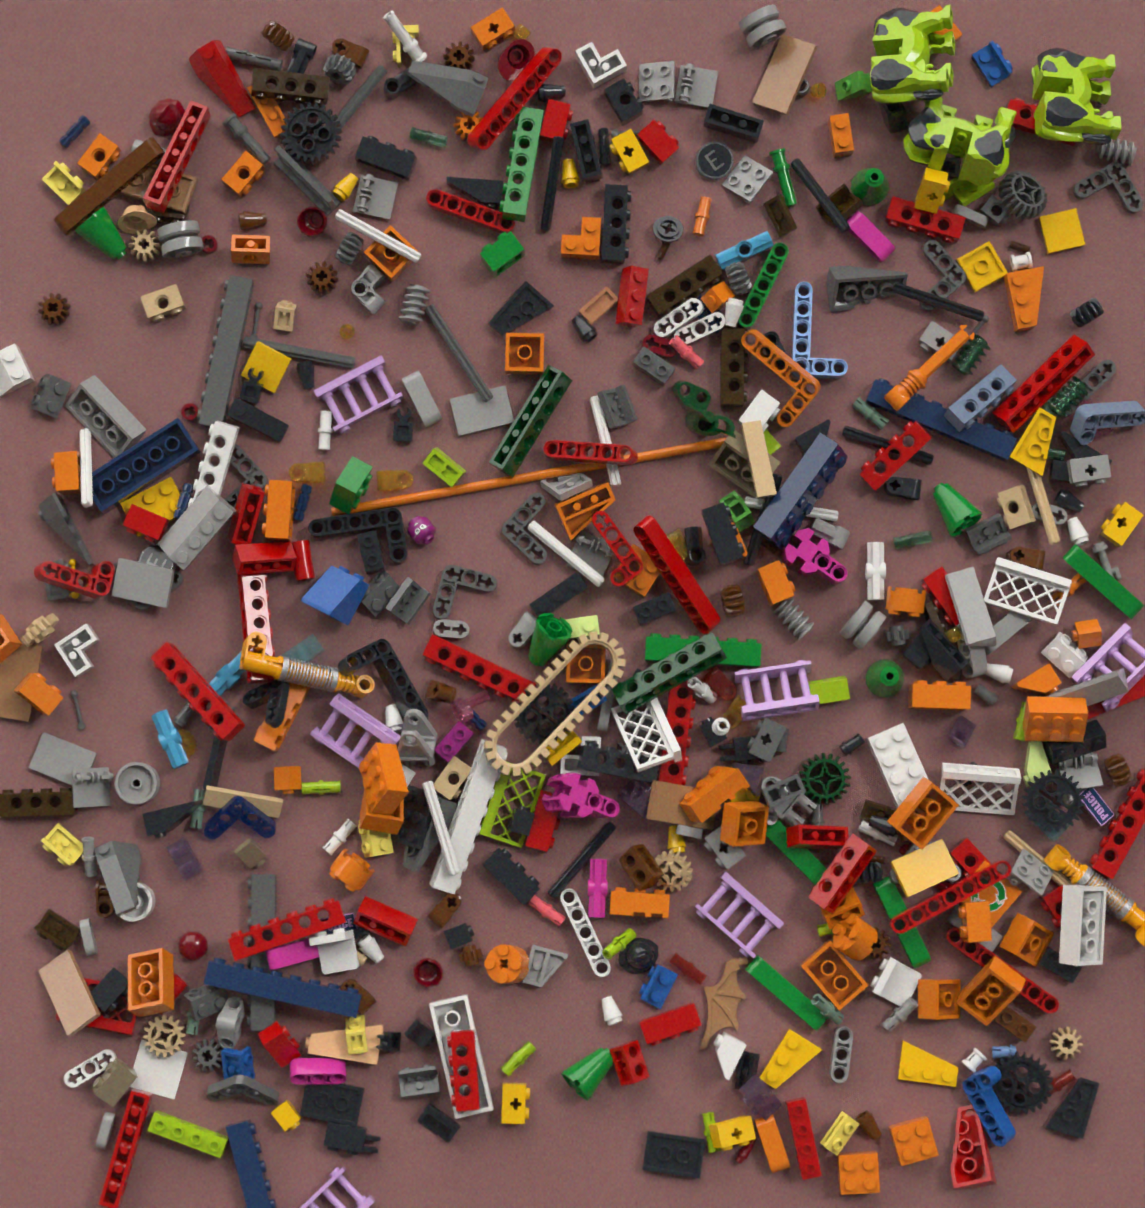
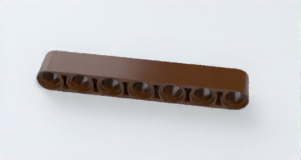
M153 137L148 138L60 212L53 221L65 236L70 235L95 212L104 207L165 154L164 150Z

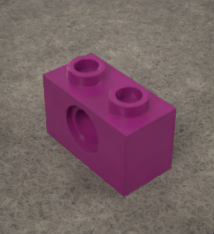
M459 721L438 744L435 751L449 763L474 733Z

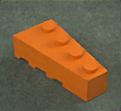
M289 682L290 690L282 724L274 729L266 724L264 720L262 726H259L253 741L278 752L311 688L310 686L307 687Z

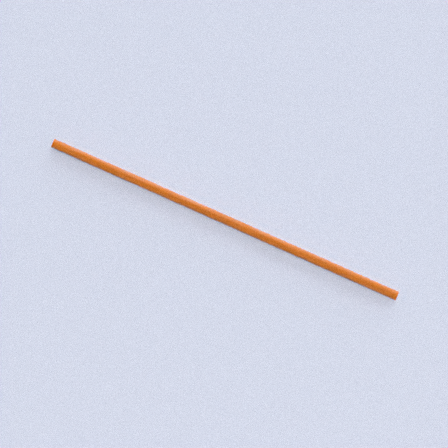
M726 437L638 453L636 463L720 448ZM630 454L624 455V459H628L630 457ZM584 462L517 474L513 478L506 476L453 487L361 502L356 510L352 509L350 514L605 469L607 467L606 464ZM335 507L331 508L332 516L347 514Z

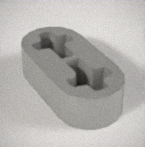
M958 204L952 212L953 214L966 217L965 221L981 228H985L989 220L985 215Z
M1035 503L1032 506L1035 519L1042 521L1041 514L1038 516V512L1035 511V508H1038V504ZM1049 504L1052 514H1056L1059 511L1061 512L1060 516L1063 517V519L1056 521V517L1053 516L1055 524H1063L1067 520V512L1063 508Z
M441 619L436 621L433 626V631L439 637L463 639L470 632L468 624L463 621ZM441 623H444L445 627H450V631L444 630L441 634L436 628ZM460 625H463V628L467 630L462 635H459V632L453 631V628H459Z
M677 824L675 834L701 839L703 829Z
M90 918L80 920L79 924L87 956L98 954L91 920Z
M105 1112L95 1147L106 1149L116 1114Z

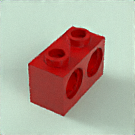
M638 1040L626 1042L609 1049L621 1086L634 1084L650 1077Z

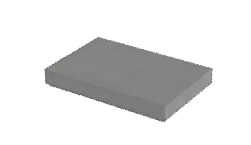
M506 386L489 389L493 398L487 402H484L478 392L450 399L459 436L514 422Z
M119 558L112 596L168 608L175 570Z
M43 732L29 768L72 785V769L92 768L98 753Z

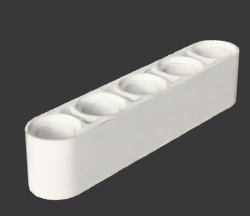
M570 888L563 890L560 896L561 902L592 969L597 976L604 977L610 972V963L602 954L603 948L575 890ZM572 892L575 896L574 901L570 903L565 902L564 894ZM576 909L581 910L583 913V917L580 920L572 918V912ZM583 927H588L591 930V935L587 938H583L580 935V930ZM597 945L599 947L598 954L590 955L588 952L589 946ZM600 962H604L607 965V970L604 973H599L596 970V966Z

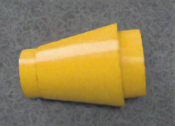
M565 159L562 161L561 183L564 185V188H575L579 185L580 178L574 160Z
M349 173L333 187L332 194L342 202L345 199H349L358 178L354 174Z
M677 825L669 826L667 850H673L674 854H677L678 851H680V854L685 853L686 844L683 835L675 834Z

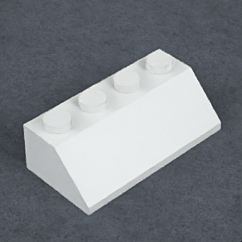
M1063 885L1059 963L1075 966L1103 965L1107 887Z

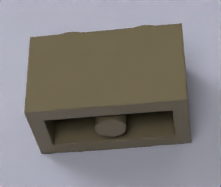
M116 1058L106 1066L104 1074L94 1081L92 1089L97 1097L114 1107L135 1081L137 1074L133 1068Z

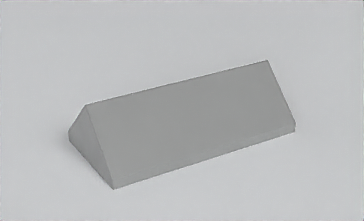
M974 567L945 575L966 645L995 647L997 645L996 635Z
M1122 668L1053 692L1046 697L1086 698L1087 706L1129 692L1125 670Z

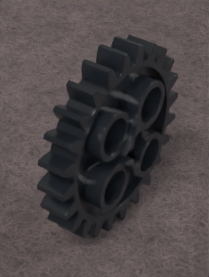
M308 102L305 108L303 104H300V110L294 107L295 113L288 112L290 118L283 119L286 125L281 126V129L285 132L281 133L280 136L286 139L281 142L283 145H287L285 150L286 152L291 151L290 156L292 158L297 155L296 159L298 162L303 158L305 164L308 163L309 159L313 164H315L316 159L322 163V157L329 159V152L335 154L333 147H340L336 141H342L341 136L337 135L343 133L342 129L338 128L341 126V123L336 121L338 119L336 114L332 115V109L326 111L325 105L319 108V104L316 102L314 107H312L310 102ZM318 117L317 123H309L311 118ZM296 128H303L300 134H294ZM312 131L314 135L311 136L308 132ZM323 132L329 133V136L326 139L320 138V135ZM307 143H313V147L311 149H304V146Z
M554 683L550 688V684H548L531 701L543 712H547L550 717L557 720L556 723L544 714H540L530 704L514 719V721H517L514 725L516 728H519L518 732L520 734L524 733L526 740L530 737L532 743L537 739L538 743L542 744L543 739H546L575 709L574 706L570 705L573 703V700L568 698L569 694L567 692L563 693L564 689L562 687L557 689V685ZM524 689L525 695L529 697L530 694ZM541 697H546V700H545L544 703H542V704H539V703H538V700H539ZM515 701L519 706L522 704L520 701ZM561 707V711L558 714H553L555 708ZM535 712L533 718H526L528 713ZM544 723H549L547 729H541Z
M1048 770L1047 776L1043 772H1040L1041 778L1033 776L1035 782H1027L1030 789L1024 788V791L1028 794L1022 796L1023 799L1027 800L1022 806L1028 807L1024 814H1031L1028 820L1035 819L1034 826L1040 823L1041 830L1047 826L1049 832L1052 831L1053 827H1055L1056 832H1059L1060 826L1064 830H1067L1066 824L1074 826L1072 820H1080L1077 813L1083 814V811L1079 808L1085 806L1084 803L1080 802L1085 796L1079 795L1083 788H1076L1079 781L1072 783L1073 776L1067 779L1066 772H1063L1060 776L1058 770L1055 771L1054 775ZM1054 782L1057 789L1054 793L1047 791V783ZM1039 790H1043L1052 798L1056 796V801L1067 808L1068 812H1064L1055 804L1050 806V800L1040 794ZM1064 794L1072 796L1071 804L1066 805L1062 802ZM1041 797L1045 800L1043 808L1035 806L1034 801L1036 798ZM1053 809H1057L1061 813V817L1058 820H1053L1050 817V812Z
M1016 1052L1014 1057L1009 1053L1007 1060L1002 1057L1000 1060L1001 1064L996 1062L995 1067L1000 1070L1001 1079L992 1086V1089H996L994 1092L996 1096H999L998 1100L1004 1102L1003 1109L1009 1106V1112L1017 1109V1114H1020V1111L1024 1110V1113L1027 1115L1029 1109L1035 1113L1036 1106L1042 1109V1103H1048L1047 1097L1052 1095L1049 1090H1053L1054 1085L1049 1084L1053 1082V1077H1047L1050 1075L1051 1070H1044L1047 1064L1040 1065L1041 1058L1035 1061L1033 1060L1034 1054H1031L1028 1058L1026 1057V1052L1022 1056H1019V1053ZM1024 1067L1028 1072L1021 1073L1018 1068ZM1009 1078L1012 1084H1006L1003 1079ZM1036 1082L1040 1087L1034 1088L1030 1083ZM1021 1093L1025 1098L1019 1099L1016 1097V1094Z

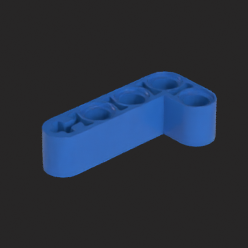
M988 1066L976 1071L964 1080L962 1087L992 1142L998 1147H1003L1015 1137L1016 1131L992 1089V1086L1000 1081L1001 1072L995 1066Z

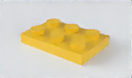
M169 477L120 504L126 516L131 504L171 521L175 519L174 513L178 509L176 507L181 493L173 478ZM139 532L137 533V536H138V537H141V536L144 535V534H141V533H139Z

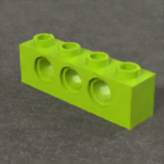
M159 1110L154 1112L147 1130L218 1158L223 1156L229 1141L228 1136Z

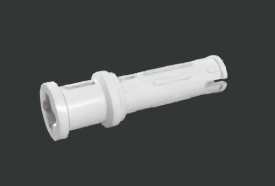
M394 11L385 14L383 19L402 43L403 51L409 54L412 61H424L427 57L426 52L420 49L416 39H412Z
M718 718L712 724V730L718 736L725 735L730 729L729 722L724 718ZM720 723H724V729L719 727Z

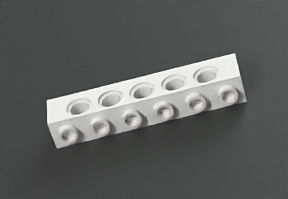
M215 421L214 424H211L208 435H211L209 443L206 442L203 450V453L206 454L205 459L200 462L198 472H201L199 480L196 479L194 482L193 490H195L194 498H190L188 507L207 485L221 496L240 427L220 421ZM218 437H222L225 440L223 448L216 445ZM213 455L218 456L220 459L218 466H214L211 463ZM207 474L214 476L215 481L213 484L206 482Z

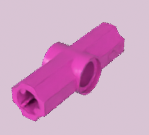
M590 859V879H588L589 917L605 918V901L608 880H606L607 859Z

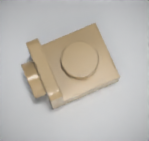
M287 300L277 303L273 329L293 331L296 304H292L291 301Z

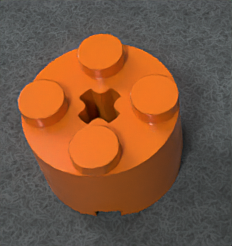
M888 586L885 609L889 610V614L900 615L901 611L908 612V616L920 617V613H924L926 590H922V594H919L918 589L896 587L895 591H893L892 587Z
M344 848L331 865V872L329 874L334 879H340L346 883L344 886L352 892L355 890L361 891L375 870H370L369 867L371 865L354 852L350 855L347 853L349 850Z
M855 914L849 915L832 929L834 947L850 959H855L856 961L866 958L872 952L871 946L873 942L876 944L878 938L876 929Z
M501 944L494 947L488 953L484 966L492 980L503 984H515L521 982L527 976L529 957L518 946Z

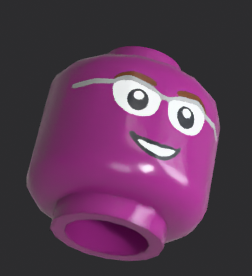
M417 516L409 522L407 531L416 544L425 543L427 545L434 540L436 528L427 517Z

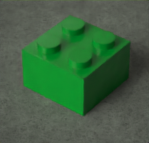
M511 231L508 233L503 232L496 238L498 241L492 245L489 243L481 249V261L494 279L525 257V249Z
M352 456L335 483L329 505L348 515L352 509L356 510L360 504L361 496H365L369 489L368 485L373 477L371 475L373 467Z

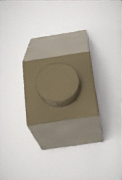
M248 838L234 850L250 869L253 867L258 869L266 862L264 858L267 855L253 838Z

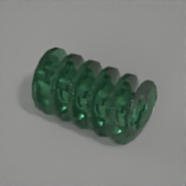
M976 333L973 341L969 339V344L964 345L965 350H960V356L955 357L956 363H951L955 370L964 375H973L970 368L977 369L978 367L975 362H982L979 356H987L983 350H991L988 343Z
M1072 376L1073 381L1069 380L1067 386L1062 387V392L1058 391L1056 393L1057 397L1051 398L1052 403L1047 402L1048 408L1058 416L1067 418L1068 416L1065 411L1072 412L1071 405L1078 406L1076 399L1083 401L1081 394L1089 395L1085 384L1076 376Z

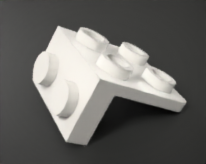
M344 928L334 929L332 934L322 931L315 933V937L309 938L310 946H318L321 969L324 974L353 970L359 967L353 930L345 931Z
M888 956L887 959L884 958L879 967L881 971L878 977L874 976L870 984L872 987L870 991L901 1006L912 996L918 985V979H921V974Z

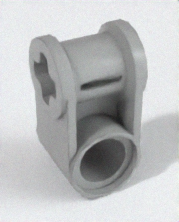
M528 611L521 617L509 635V642L515 648L524 647L533 636L537 618ZM521 634L522 642L514 643L515 639L513 637Z

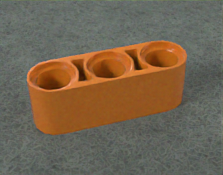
M773 1113L755 1119V1125L772 1174L790 1168Z

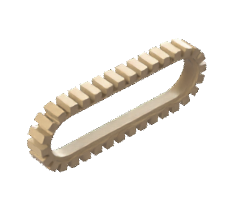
M589 632L588 638L585 634L577 637L580 645L573 640L567 646L572 652L569 653L564 649L559 654L563 661L561 662L558 658H555L550 663L555 670L553 671L548 666L542 672L547 678L544 679L539 675L534 680L538 687L536 688L530 684L525 689L530 696L527 697L522 693L517 698L522 704L519 706L516 702H513L509 706L513 713L510 714L505 710L500 715L505 722L502 723L497 719L492 724L497 729L496 732L488 729L485 735L491 741H484V749H491L490 752L485 753L486 759H495L491 764L495 770L502 765L500 773L508 775L510 769H512V776L521 775L520 768L524 774L532 771L529 763L538 767L542 761L537 756L540 754L543 758H546L550 754L546 747L549 746L553 750L559 745L554 738L557 737L562 741L567 736L562 730L565 728L568 732H571L576 727L571 720L573 719L577 724L580 723L584 717L579 712L582 711L587 715L592 710L588 703L590 702L593 706H596L601 701L596 694L598 693L601 697L607 695L609 691L604 686L607 685L610 689L617 684L613 676L619 679L624 672L618 669V667H625V659H618V656L624 654L622 647L614 649L619 643L615 638L607 642L609 635L603 632L600 633L599 638L597 632ZM597 644L606 648L612 658V666L608 675L526 760L518 764L504 761L498 754L496 745L498 737L506 727L584 647Z

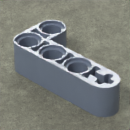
M1137 401L1083 404L1075 412L1070 432L1080 444L1087 445L1094 439L1098 428L1139 426L1144 424L1145 409Z

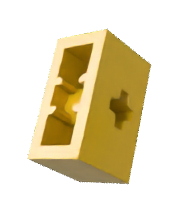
M632 129L611 139L609 147L614 156L618 155L621 160L618 163L623 172L627 171L628 175L649 164ZM626 148H627L629 151H630V150L633 151V152L631 153V157H629L628 155H625V156H624V153H625V149H626Z
M926 167L916 194L914 208L937 213L939 206L942 207L944 204L945 196L943 194L948 192L950 181H947V172Z
M1123 502L1121 505L1118 503L1111 512L1114 514L1110 520L1106 519L1100 527L1102 529L1100 535L1118 548L1124 544L1144 516L1127 502ZM1119 520H1123V522H1122V525H1123V526H1121V527H1118V526H1117V525H1118V522H1117V521H1119Z
M503 1082L501 1123L525 1124V1119H529V1108L526 1107V1100H530V1088H526V1083ZM514 1098H518V1102H521L518 1108H514V1105L510 1104V1102L514 1101Z
M739 1116L709 1125L713 1148H721V1151L733 1149L732 1145L738 1144V1146L748 1145L750 1140L756 1139L751 1116Z

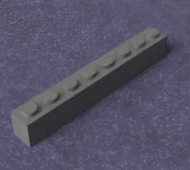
M230 275L229 280L226 279L224 291L227 292L225 298L221 300L220 309L223 310L222 315L217 319L216 328H219L218 335H214L213 338L214 354H210L209 357L210 373L207 372L205 376L207 387L206 391H202L201 402H203L202 410L199 409L197 414V421L203 427L210 428L211 424H214L215 421L224 423L226 421L254 287L253 279Z
M252 874V878H248V890H251V898H248V909H251V917H248V929L250 926L259 923L261 927L267 925L268 920L276 918L277 874ZM266 929L263 931L262 936L265 940H271L274 934L271 930ZM248 936V947H252L255 944V939L252 936ZM265 951L248 956V968L252 969V966L264 968L263 972L271 973ZM248 995L247 1005L251 1007V1014L247 1016V1025L251 1026V1031H263L276 1022V1000Z

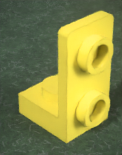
M403 25L412 39L420 37L419 25ZM392 32L393 43H396V50H393V62H397V66L402 67L401 42L395 33Z
M358 1014L357 1018L346 1017L345 1032L349 1055L368 1052L365 1016Z

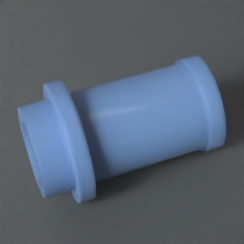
M1012 1044L1010 1046H992L993 1059L1007 1058L1009 1053L1012 1057L1015 1056L1016 1046H1012Z

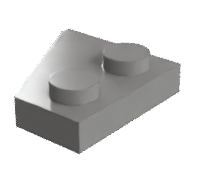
M583 473L560 476L556 482L548 483L546 479L540 481L541 487L560 501L567 500L571 496L584 492L593 486L592 480Z
M532 945L529 956V971L523 979V983L542 987L567 959L568 954Z

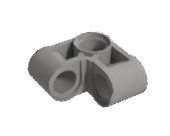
M373 263L365 268L351 286L353 296L372 315L387 302L374 290L386 276ZM358 285H362L366 289L364 293L358 294L355 292V288Z
M230 997L218 1015L216 1030L218 1042L222 1048L234 1049L241 1035L240 1025L245 1013L243 1000L240 997Z

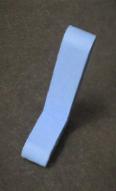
M800 282L794 291L791 358L796 363H803L805 370L815 378H842L848 369V365L843 359L810 358L813 290L808 282ZM806 288L808 295H800L798 289ZM804 306L808 313L805 315L800 314L798 307ZM804 325L807 332L804 334L799 333L797 326ZM796 345H805L806 351L803 353L798 352ZM818 363L822 364L824 371L817 372L814 366ZM834 365H841L843 372L836 373L833 368ZM792 372L795 376L800 377L797 372Z

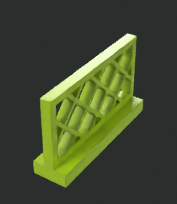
M520 768L522 778L513 782L510 777L512 769H510L508 775L501 773L499 780L495 781L493 786L494 794L492 799L488 800L487 814L484 818L482 817L479 834L522 848L526 835L521 834L519 843L512 841L508 834L512 831H507L502 821L511 817L512 810L509 802L517 798L522 806L530 807V812L534 813L546 775L532 770L528 772L530 774L525 776ZM532 775L539 776L538 785L531 788L526 778ZM524 780L528 790L519 794L514 784ZM512 786L517 796L507 800L504 791ZM530 792L533 801L525 806L521 796ZM506 804L510 814L500 818L498 809ZM500 822L504 833L498 836L490 834L493 825Z

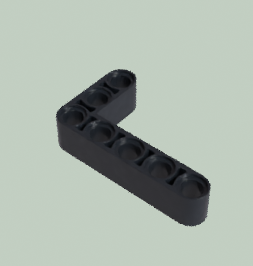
M385 508L349 515L312 520L308 525L309 532L316 538L386 528L391 559L397 564H402L408 559L403 517L397 508ZM392 512H396L399 515L398 520L395 522H391L388 519L389 514ZM373 515H377L380 518L379 523L375 525L369 522L370 517ZM353 518L361 520V524L356 528L350 524ZM334 521H340L342 523V526L339 530L332 529V523ZM315 524H322L323 529L320 533L313 532ZM394 531H399L402 534L401 538L397 541L391 539V534ZM397 550L404 551V557L400 560L394 558V553Z
M378 639L350 653L339 661L338 670L345 676L373 664L402 717L405 718V713L408 710L417 709L423 712L428 719V710L391 644L386 639ZM410 716V719L413 721L419 720L416 716Z

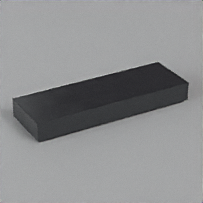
M214 736L203 789L205 790L207 786L217 787L227 741L219 740L216 736Z

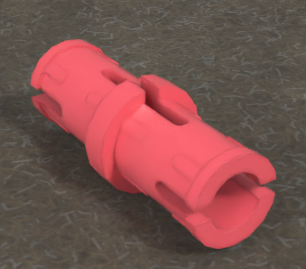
M675 335L670 340L669 345L680 354L682 359H686L694 369L701 367L704 360L693 351L690 345L688 346L678 335Z
M536 895L528 903V905L541 913L543 918L546 917L558 927L566 918L552 907L553 905H548Z

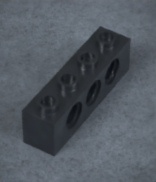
M605 184L601 263L624 264L625 259L629 257V247H625V241L629 240L630 228H626V221H630L631 210L627 209V202H631V191H628V185ZM619 201L623 207L621 209H614L612 204ZM614 220H619L622 226L614 228L611 223ZM613 239H618L621 241V245L613 247L610 242Z
M587 742V746L581 745L577 769L651 784L653 780L656 781L659 765L636 772L633 768L634 762L628 750L620 753L617 752L618 748L606 746V749L598 748L599 744ZM599 753L604 756L602 764H598L596 761V756ZM617 757H620L623 761L620 768L615 766V759ZM639 757L638 761L640 764L646 763L649 757Z

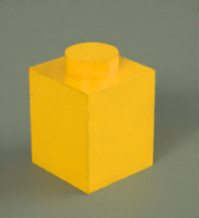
M288 1099L271 1112L284 1131L287 1129L292 1131L300 1125L299 1120L302 1117Z

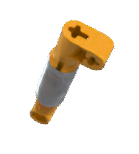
M260 632L251 633L243 642L240 658V669L273 676L274 679L279 681L284 680V682L297 683L298 685L310 686L311 688L314 687L324 691L351 692V694L358 698L367 696L374 689V680L368 675L354 676L351 674L345 676L339 672L338 668H329V666L326 667L325 665L319 666V664L306 663V661H299V659L296 661V659L293 660V658L290 659L286 656L273 657L265 655L266 637ZM255 645H257V646L254 648L253 652H250V650H251ZM359 683H363L366 687V690H363L360 687Z
M1056 844L1044 858L1045 863L1053 870L1061 871L1066 877L1069 876L1073 885L1107 887L1106 910L1121 922H1126L1136 929V939L1145 947V912L1137 907L1134 900L1128 898L1127 895L1125 896V893L1122 894V891L1119 892V889L1103 879V876L1100 877V874L1094 873L1091 867L1081 863L1078 865L1079 862L1071 858V854L1063 846Z

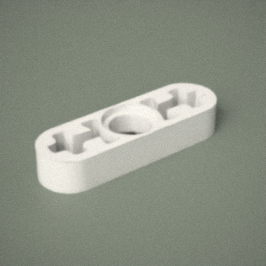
M696 298L689 299L655 323V334L662 338L670 336L699 316L704 310L703 303ZM692 303L699 304L697 306L698 310L696 312L694 310L688 312V314H690V317H688L687 313L683 311L684 308L687 311L691 309ZM676 313L683 314L684 319L681 323L674 321ZM668 319H670V322L675 326L674 328H672V326H668L666 328V333L659 332V330L661 329V324L664 326L669 324V322L667 321Z
M714 312L678 329L674 336H680L681 331L683 334L690 332L688 327H691V332L695 338L692 335L686 337L685 343L689 344L725 326V315L722 312ZM714 316H717V318L721 317L720 326L716 323L710 326L712 328L710 330L708 323L715 320ZM698 323H702L705 326L703 334H698L695 330V326Z
M105 1049L69 1070L64 1076L65 1084L69 1087H77L104 1071L109 1063L106 1061L100 1064L103 1067L100 1069L99 1063L95 1058L97 1057L98 1061L104 1058V1053H106V1055L112 1056L110 1062H113L117 1058L115 1052L111 1049ZM87 1063L95 1065L96 1070L93 1074L86 1072L85 1066ZM78 1068H81L83 1075L76 1079L77 1083L74 1081L70 1082V1074H78L80 1072Z

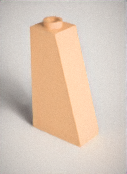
M384 1025L365 1026L368 1052L349 1055L345 1029L314 1032L310 1037H307L305 1048L308 1049V1054L377 1065L380 1049H376V1046H379L381 1043L377 1035H383Z

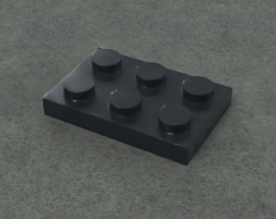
M408 785V794L404 797V822L398 834H393L391 840L422 850L432 815L424 789Z
M344 1083L306 1085L300 1116L357 1127L365 1088Z
M648 1130L642 1170L700 1179L706 1139Z

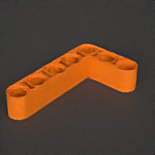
M749 330L741 338L742 345L796 390V393L777 415L778 424L782 427H789L821 389L820 382L758 330ZM748 335L755 337V344L748 341ZM763 347H767L770 350V356L763 354ZM777 360H783L785 368H780L777 365ZM792 372H797L800 375V380L793 379ZM807 384L813 385L815 392H809L806 388ZM795 399H800L803 402V406L798 407L795 404ZM783 413H788L791 416V421H786L783 418Z

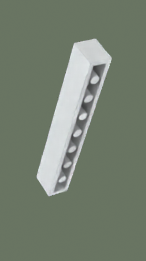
M481 739L448 830L460 872L454 875L449 874L441 849L429 883L433 888L455 894V891L459 890L461 886L460 878L462 872H465L467 869V858L474 850L475 843L473 842L475 836H478L480 833V822L482 817L484 818L487 814L488 800H491L494 794L493 786L501 775L500 767L495 770L491 766L495 759H486L485 753L490 752L491 749H484V741H487ZM497 744L498 754L506 761L507 749Z

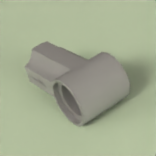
M819 518L815 519L811 530L814 531L813 535L821 539L824 538L828 541L829 545L843 550L851 533L840 526H833Z

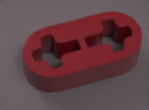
M651 334L643 339L642 346L658 356L673 358L677 354L673 347L674 352L671 351L670 354H667L666 350L661 348V346L668 347L669 339ZM653 339L654 343L659 345V347L652 346V348H648V344L645 342Z

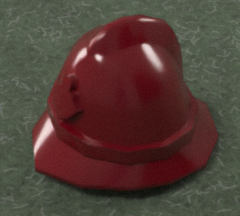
M167 98L158 101L149 115V126L153 133L160 136L175 133L185 113L184 107L179 100Z

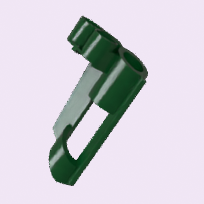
M680 380L674 383L672 390L681 407L687 412L685 423L689 430L704 436H714L721 433L736 438V435H734L735 425L731 419L707 411L711 400L707 390L686 381ZM685 385L687 390L681 395L680 388ZM702 392L703 399L698 402L697 395ZM700 419L706 421L705 426L701 429L698 428ZM718 419L724 421L726 431L718 428Z

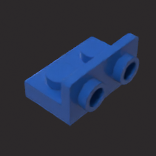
M993 40L987 46L971 55L991 88L1010 77L1013 73L1012 64L1008 59L1005 60L999 44H995Z
M657 964L656 967H651L647 975L650 979L647 984L643 983L639 994L641 995V1000L661 1009L678 974Z
M247 1046L242 1051L225 1047L221 1051L224 1079L235 1075H245L255 1080L251 1047Z

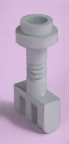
M1104 541L1093 544L1094 548L1092 550L1094 553L1098 552L1103 568L1111 576L1115 574L1117 580L1122 579L1118 567L1111 568L1105 552V549L1108 548L1107 544Z

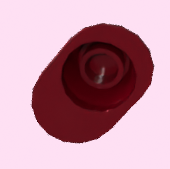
M517 39L505 48L498 60V70L504 79L514 81L533 59L535 51L532 44L525 39Z

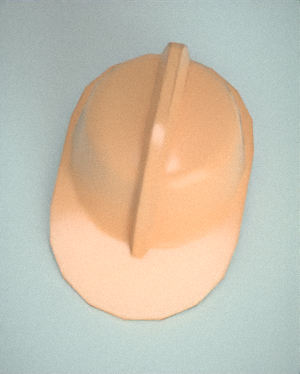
M143 205L128 206L118 219L119 228L129 234H136L137 231L142 233L144 229L147 230L157 224L156 218L149 214Z

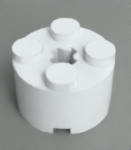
M137 883V901H139V904L136 905L135 910L121 915L122 919L131 922L147 918L153 912L156 901L153 890L146 884Z

